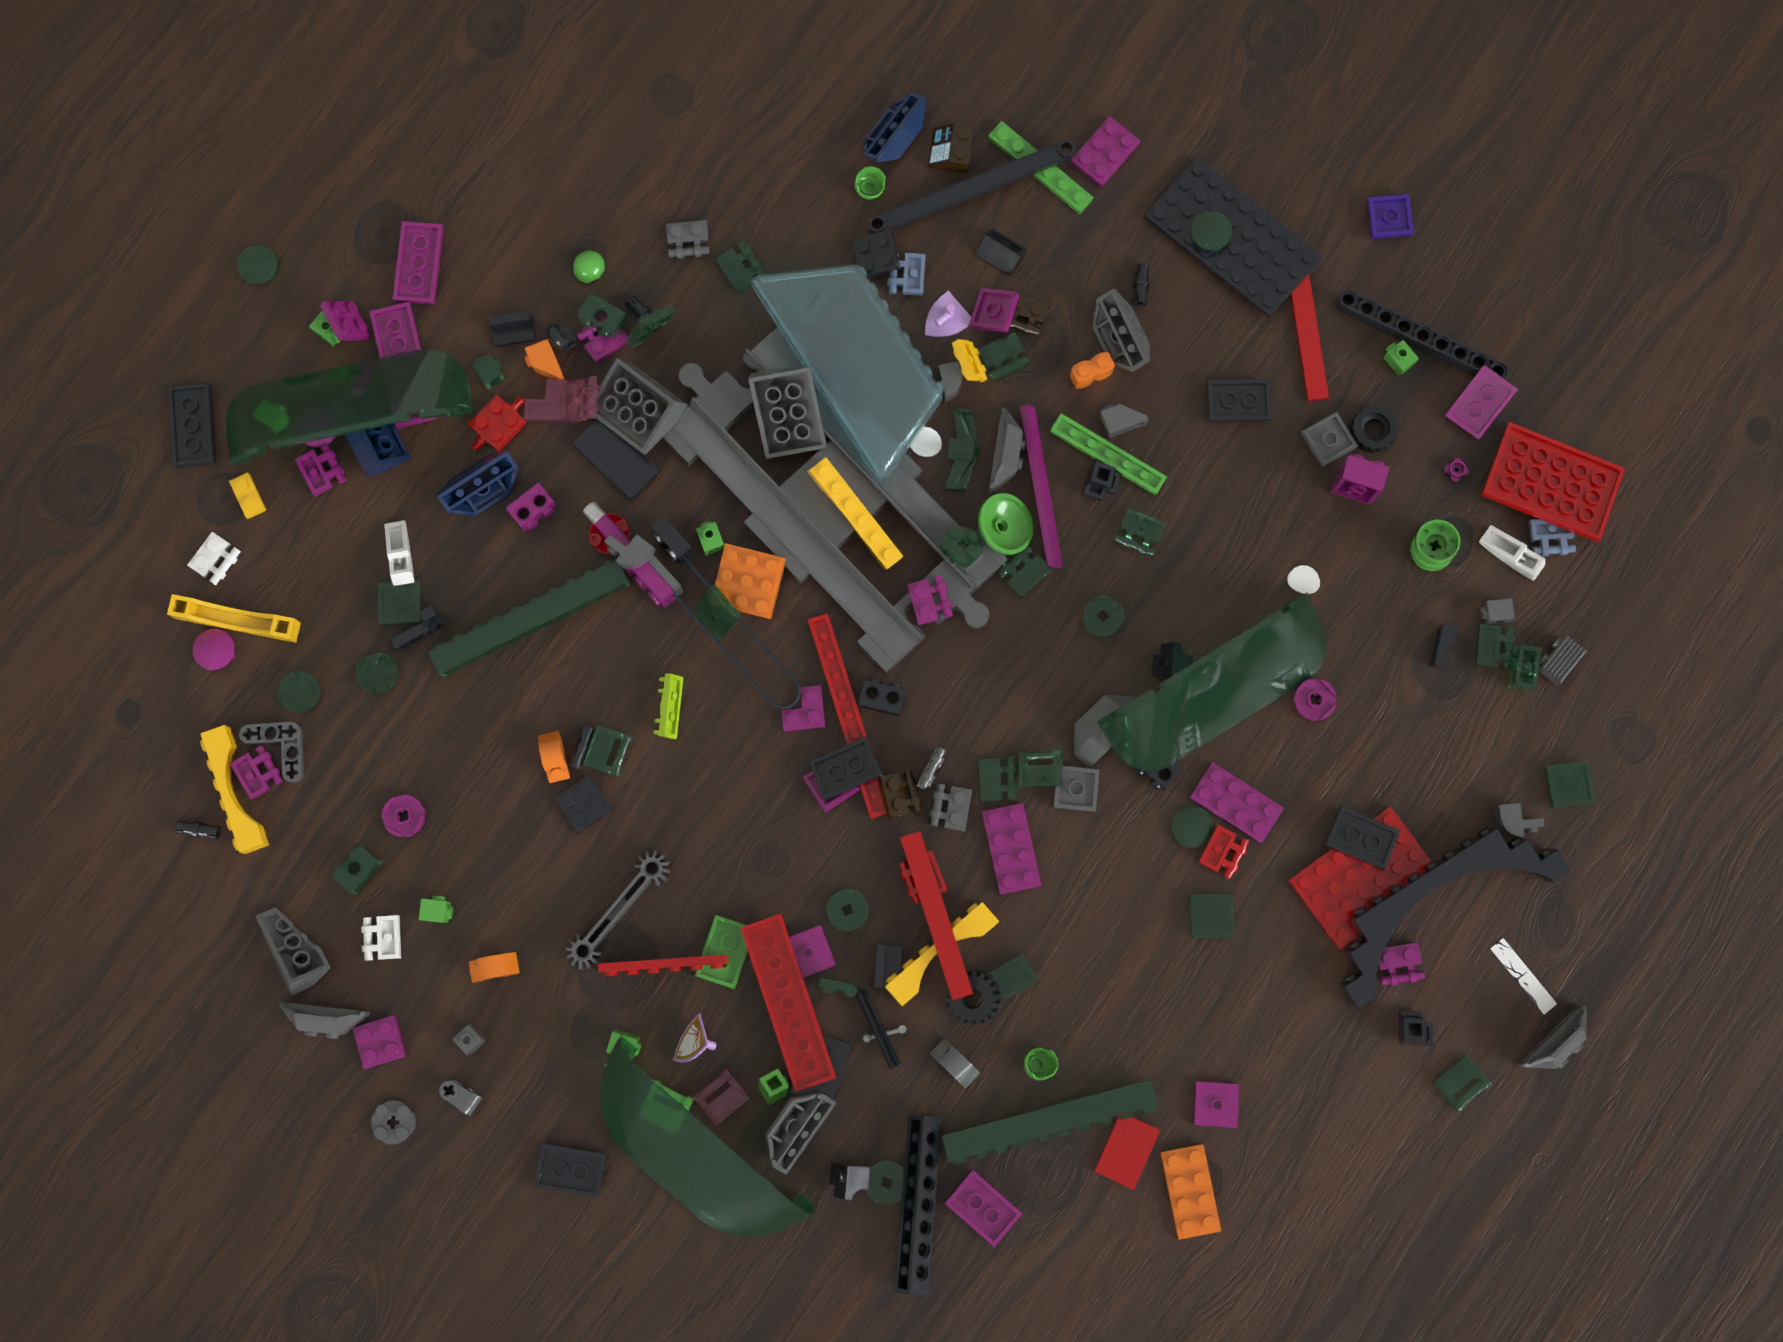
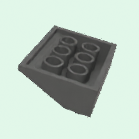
M617 358L586 411L641 453L646 454L678 422L687 404L631 362Z
M810 366L770 369L750 374L748 380L766 459L827 448Z

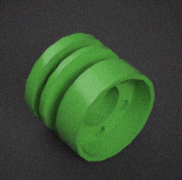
M1438 519L1428 521L1421 526L1411 542L1410 552L1412 559L1417 566L1424 570H1442L1449 565L1460 548L1461 539L1459 532L1447 521ZM1432 545L1435 546V551H1432V550H1431V549H1432V547H1431Z

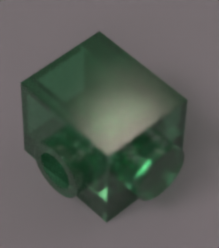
M490 354L481 355L472 364L488 390L505 380L500 371L503 367L497 357L493 359Z

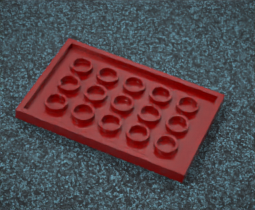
M1508 422L1481 496L1598 543L1602 538L1625 468Z
M1391 806L1373 818L1376 821L1400 830L1385 870L1376 868L1337 850L1330 849L1288 880L1339 950L1359 937L1358 932L1349 919L1354 914L1353 911L1355 909L1371 904V899L1381 894L1382 896L1389 892L1388 889L1397 883L1402 884L1407 881V876L1414 872H1421L1425 869L1424 866L1431 862L1430 858Z

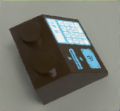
M953 123L934 128L928 168L968 173L974 126Z

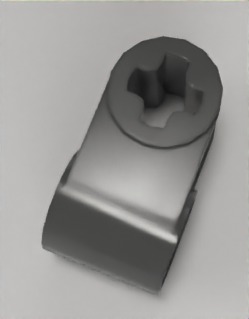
M456 1080L443 1082L439 1088L440 1096L469 1116L472 1115L483 1098L479 1093ZM453 1085V1091L455 1093L448 1095V1089L446 1087Z

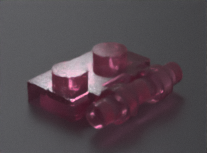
M590 376L589 380L583 378L567 381V422L574 423L586 421L588 418H596V411H598L596 399L599 392L597 377Z

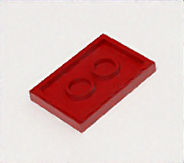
M1120 1111L1094 1171L1134 1190L1160 1130Z

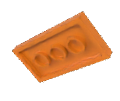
M1199 1144L1160 1152L1178 1239L1220 1232L1221 1227L1204 1145Z

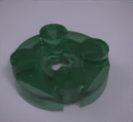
M964 526L950 527L940 542L943 555L946 554L950 559L949 562L959 567H968L976 562L983 550L979 532ZM962 543L965 546L964 550L957 544Z
M1099 595L1087 602L1082 612V622L1086 631L1100 638L1110 637L1117 633L1124 621L1122 606L1114 598L1107 595ZM1101 611H1104L1105 615L1109 616V618L1105 619V622H1101V619L1097 618Z
M844 889L836 892L830 897L826 907L830 923L836 929L844 932L856 931L862 927L869 914L866 899L860 892L853 889ZM848 904L851 905V910L854 911L853 914L844 916V911L841 910L842 907H847Z
M888 1160L874 1164L870 1168L869 1186L866 1189L869 1196L874 1201L885 1205L895 1204L902 1199L904 1168L895 1161ZM886 1176L888 1179H893L891 1188L881 1186L883 1177Z

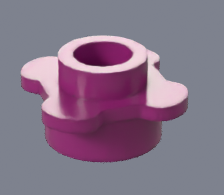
M1455 458L1451 464L1444 466V472L1451 476L1453 482H1458L1460 477L1466 476L1469 473V469L1460 458Z

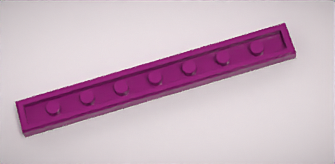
M1026 404L1020 406L1047 566L1057 569L1063 567L1036 411L1034 407Z

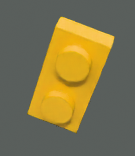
M248 472L229 481L247 519L266 511V507Z

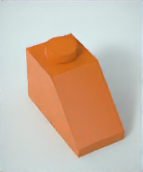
M548 339L525 348L527 355L524 358L528 367L532 366L538 374L561 383L565 382Z

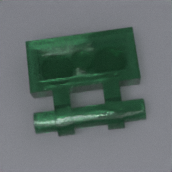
M745 241L738 244L741 250L740 253L736 254L733 248L715 258L737 294L755 284L751 277L752 275L757 274L760 279L766 276L763 270L764 266L760 261H757L753 255L754 251L750 246H747ZM745 259H747L751 265V267H749L748 269H746L742 263V261Z
M1015 332L978 349L986 369L992 366L996 369L990 372L992 380L998 377H1006L1007 373L1014 370L1019 371L1023 369V366L1030 363L1027 356L1023 358L1018 357V354L1023 353L1024 349ZM1010 358L1012 360V363L1005 366L1001 364V362Z
M1128 508L1120 526V529L1127 531L1126 536L1117 534L1114 541L1122 544L1121 546L1124 548L1130 547L1139 551L1141 555L1147 554L1153 557L1156 549L1149 547L1150 541L1156 544L1159 543L1166 523ZM1132 535L1144 538L1143 544L1132 540Z
M1029 545L1023 551L1017 553L1009 563L1003 564V568L997 573L1002 579L1008 574L1013 577L1007 584L1021 599L1052 571L1039 555L1032 560L1030 559L1029 555L1033 550ZM1021 562H1024L1026 566L1017 572L1014 568Z
M1479 624L1475 666L1497 668L1500 660L1503 661L1504 670H1511L1512 662H1514V655L1512 654L1513 644L1516 642L1514 628L1507 627L1504 635L1501 634V626ZM1500 642L1505 643L1504 653H1499Z
M1014 757L1006 758V766H1000V758L978 759L981 802L1002 801V792H1008V800H1016L1018 784H1016L1015 780L1017 766L1014 764ZM1001 773H1007V785H1001Z

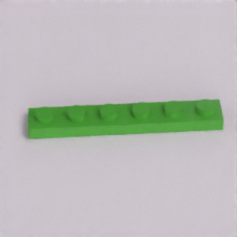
M1002 121L988 135V139L1013 160L1037 152L1033 146ZM1057 166L1033 175L1078 214H1081L1093 201V196Z
M1062 413L1050 430V433L1098 462L1116 467L1115 471L1117 473H1120L1155 496L1167 478L1164 474Z

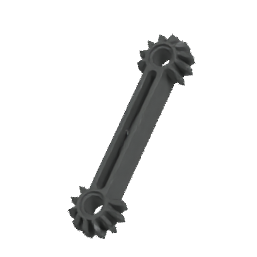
M654 850L652 857L648 851L645 852L646 859L639 856L638 860L642 864H635L634 867L641 869V871L587 936L582 940L581 935L576 934L577 942L569 939L573 946L565 947V950L572 952L566 955V959L574 958L571 962L572 966L578 963V969L582 970L584 962L588 969L591 968L590 961L597 964L599 961L594 956H602V952L595 950L653 880L657 886H660L659 878L664 881L667 880L663 873H670L671 870L664 868L670 864L669 861L662 862L665 858L664 854L657 858L658 852ZM651 863L658 865V870L655 874L647 872V867ZM645 877L646 880L629 900H626L629 893ZM609 919L611 922L598 938L591 943V939ZM583 945H586L589 949L586 957H581L578 953L579 948Z

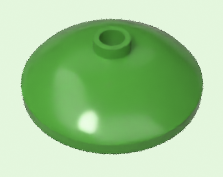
M1005 493L993 495L982 504L978 523L986 543L995 551L1005 555H1013L1023 551L1029 545L1033 536V520L1025 504L1017 497Z

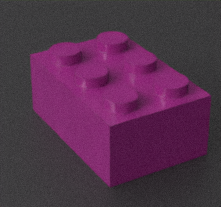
M1358 454L1348 455L1337 469L1330 493L1370 505L1383 491L1390 467L1384 466L1385 464L1381 461L1373 460L1371 462L1365 460L1363 456Z

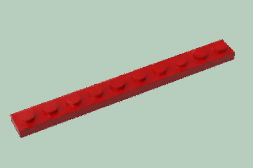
M827 613L808 619V623L848 745L866 737V733ZM875 779L861 785L870 819L886 815L878 780Z

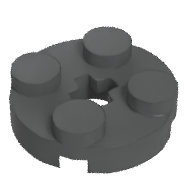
M398 1100L387 1101L379 1105L373 1113L371 1127L375 1138L386 1144L402 1143L414 1132L416 1126V1117L413 1110L406 1103ZM392 1116L399 1120V1125H395V1129L391 1128V1125L388 1124V1120H391Z

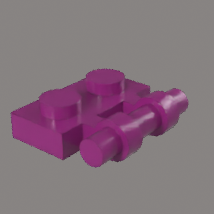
M611 312L604 316L600 315L597 317V321L589 326H584L582 331L576 334L580 341L588 337L590 342L585 344L584 347L596 364L630 341L618 323L612 327L608 324L614 319ZM603 327L605 331L595 337L593 333Z
M328 444L320 447L323 454L319 456L312 450L295 459L315 497L333 488L331 479L336 478L339 484L346 481L343 475L344 470L342 466L338 465L335 459L336 455L333 450H330ZM325 462H328L331 468L328 472L322 466Z
M942 576L934 577L936 585L930 587L928 579L908 584L918 626L939 621L937 612L943 611L945 618L953 616L951 610L953 608L952 602L948 599L946 592L948 590L947 584L944 583ZM938 593L940 604L935 605L932 594Z
M263 746L255 749L259 755L253 759L250 753H246L230 763L251 800L271 789L267 783L269 780L272 779L276 786L283 782L280 770L275 768L271 761L270 753L266 752ZM263 763L268 772L262 774L258 765Z
M1418 943L1384 949L1378 971L1387 969L1388 976L1381 977L1382 985L1390 984L1395 986L1401 982L1409 981V983H1414L1417 980L1425 979L1423 970L1415 971L1414 965L1422 964ZM1406 966L1407 973L1396 974L1395 968Z

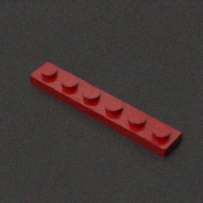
M729 955L598 964V972L605 973V977L618 976V972L626 971V975H637L639 970H647V974L660 973V969L668 968V972H679L681 967H689L690 971L702 970V966L711 965V969L724 968L723 964H729Z

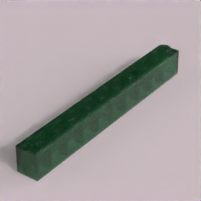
M610 559L596 570L594 568L587 570L583 573L584 576L578 579L571 578L564 583L565 585L560 588L553 587L547 590L544 596L532 597L527 600V604L521 607L519 605L514 606L508 610L509 613L490 618V622L483 626L482 624L475 625L470 629V632L464 635L463 633L457 634L451 638L452 641L446 644L439 643L432 647L433 650L428 653L438 674L445 677L630 586L631 584L623 568L617 564L616 560Z
M1151 1080L943 1135L942 1140L948 1163L953 1162V1165H959L966 1162L965 1158L974 1156L975 1160L987 1157V1152L1003 1153L1008 1151L1007 1147L1016 1145V1148H1022L1029 1145L1028 1141L1037 1140V1143L1050 1140V1135L1066 1136L1071 1134L1070 1130L1076 1128L1079 1129V1132L1091 1129V1124L1098 1122L1100 1126L1112 1123L1113 1118L1120 1117L1121 1120L1132 1118V1113L1141 1111L1142 1115L1154 1112L1153 1108L1157 1107L1158 1104Z

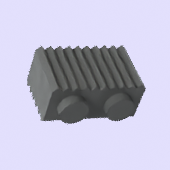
M1568 635L1563 638L1558 637L1550 646L1553 648L1549 654L1545 653L1538 661L1540 665L1536 670L1555 685L1560 684L1586 653V649H1583L1582 646L1573 641Z

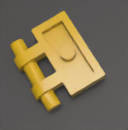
M960 339L952 343L953 352L962 367V375L968 381H986V369L980 362L978 349L974 347L973 342Z

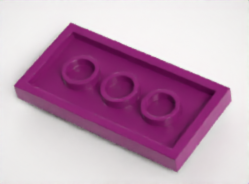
M402 221L393 291L394 302L435 305L444 231L442 224Z
M1213 762L1189 797L1260 844L1264 841L1284 809Z
M1024 804L983 811L982 817L999 894L1003 895L1042 886Z

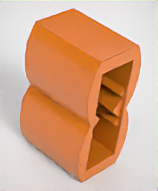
M1108 352L1100 353L1090 361H1081L1074 365L1070 372V378L1076 389L1085 388L1092 384L1094 380L1099 381L1109 377L1113 373L1115 364Z

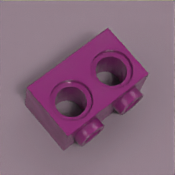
M537 483L506 507V509L523 531L533 529L538 524V520L543 516L547 517L552 514L556 504L543 487ZM539 498L546 499L545 504L542 506H536V501ZM529 511V516L526 519H520L521 512Z

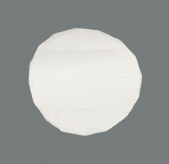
M918 428L910 436V447L920 456H934L941 449V438L932 428Z
M1301 565L1295 567L1287 577L1289 586L1300 593H1315L1320 586L1318 574L1309 566Z

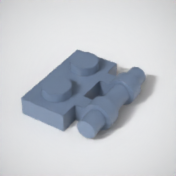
M905 253V261L899 260L900 269H904V278H898V270L890 272V277L887 279L889 294L895 295L897 294V287H903V295L923 296L926 254Z
M1533 519L1528 522L1531 542L1540 541V547L1532 548L1534 553L1541 555V557H1546L1549 554H1560L1561 556L1576 552L1575 544L1568 545L1567 539L1575 537L1573 532L1541 519ZM1558 540L1559 545L1549 546L1548 541Z

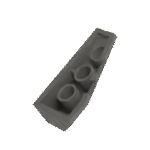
M276 907L255 916L291 996L312 987L330 969L322 949L314 945Z

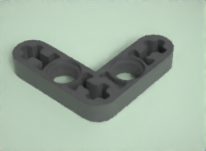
M294 722L250 724L240 729L239 737L246 744L281 743L283 778L290 783H298L302 780L304 775L303 732L300 725ZM271 727L275 728V737L268 739L265 735L266 730ZM291 727L297 730L296 733H293V737L289 734L281 733V730L289 731ZM250 729L254 733H260V736H251V740H249V738L245 737V734L249 733ZM290 747H296L298 750L295 758L287 756V751ZM288 761L298 762V764H293L294 770L298 771V775H294V779L288 775V772H292V765L287 764Z

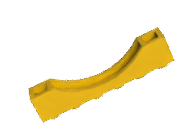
M826 457L807 471L819 488L830 498L852 525L883 570L890 568L903 557Z
M174 594L171 596L167 615L178 620L294 643L297 641L301 622L295 618L239 610Z
M223 725L201 733L202 740H200L203 751L207 752L209 758L206 761L207 766L211 772L213 771L215 777L213 784L215 789L220 792L222 799L219 802L222 810L227 813L228 819H226L228 829L233 832L234 839L232 841L235 849L239 850L240 853L247 854L269 846L263 825L253 820L244 811L233 790L230 763L233 761L237 746L231 727Z
M982 902L980 905L974 903L966 910L968 915L963 919L959 916L951 923L955 939L958 941L970 937H982L999 921ZM927 944L918 952L919 958L915 961L911 958L902 966L904 971L899 975L894 973L886 980L888 985L885 988L901 1007L919 992L923 973L931 959L937 954L935 944L931 947Z

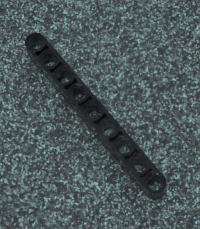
M1343 291L1336 302V308L1339 312L1399 341L1404 340L1407 345L1475 377L1483 365H1486L1491 370H1497L1502 378H1505L1508 369L1503 362L1355 291ZM1343 299H1349L1351 305H1346ZM1361 308H1367L1370 314L1363 313ZM1380 316L1386 317L1388 323L1382 322ZM1398 325L1405 326L1407 332H1402ZM1417 334H1422L1425 337V341L1419 340ZM1436 343H1441L1444 350L1438 349ZM1454 352L1461 353L1463 359L1457 358ZM1473 361H1478L1481 364V368L1474 366Z

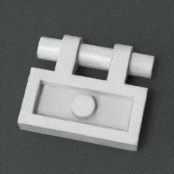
M211 532L188 563V566L205 578L208 577L210 572L214 573L209 581L217 585L220 579L223 580L225 578V573L229 567L236 563L238 560L236 558L241 551L234 547L230 553L226 552L231 544ZM222 557H224L225 560L222 562L219 568H216V564Z
M400 916L377 917V925H372V917L363 918L361 933H364V945L362 946L364 961L373 960V952L378 951V960L401 958ZM373 932H377V945L372 944Z

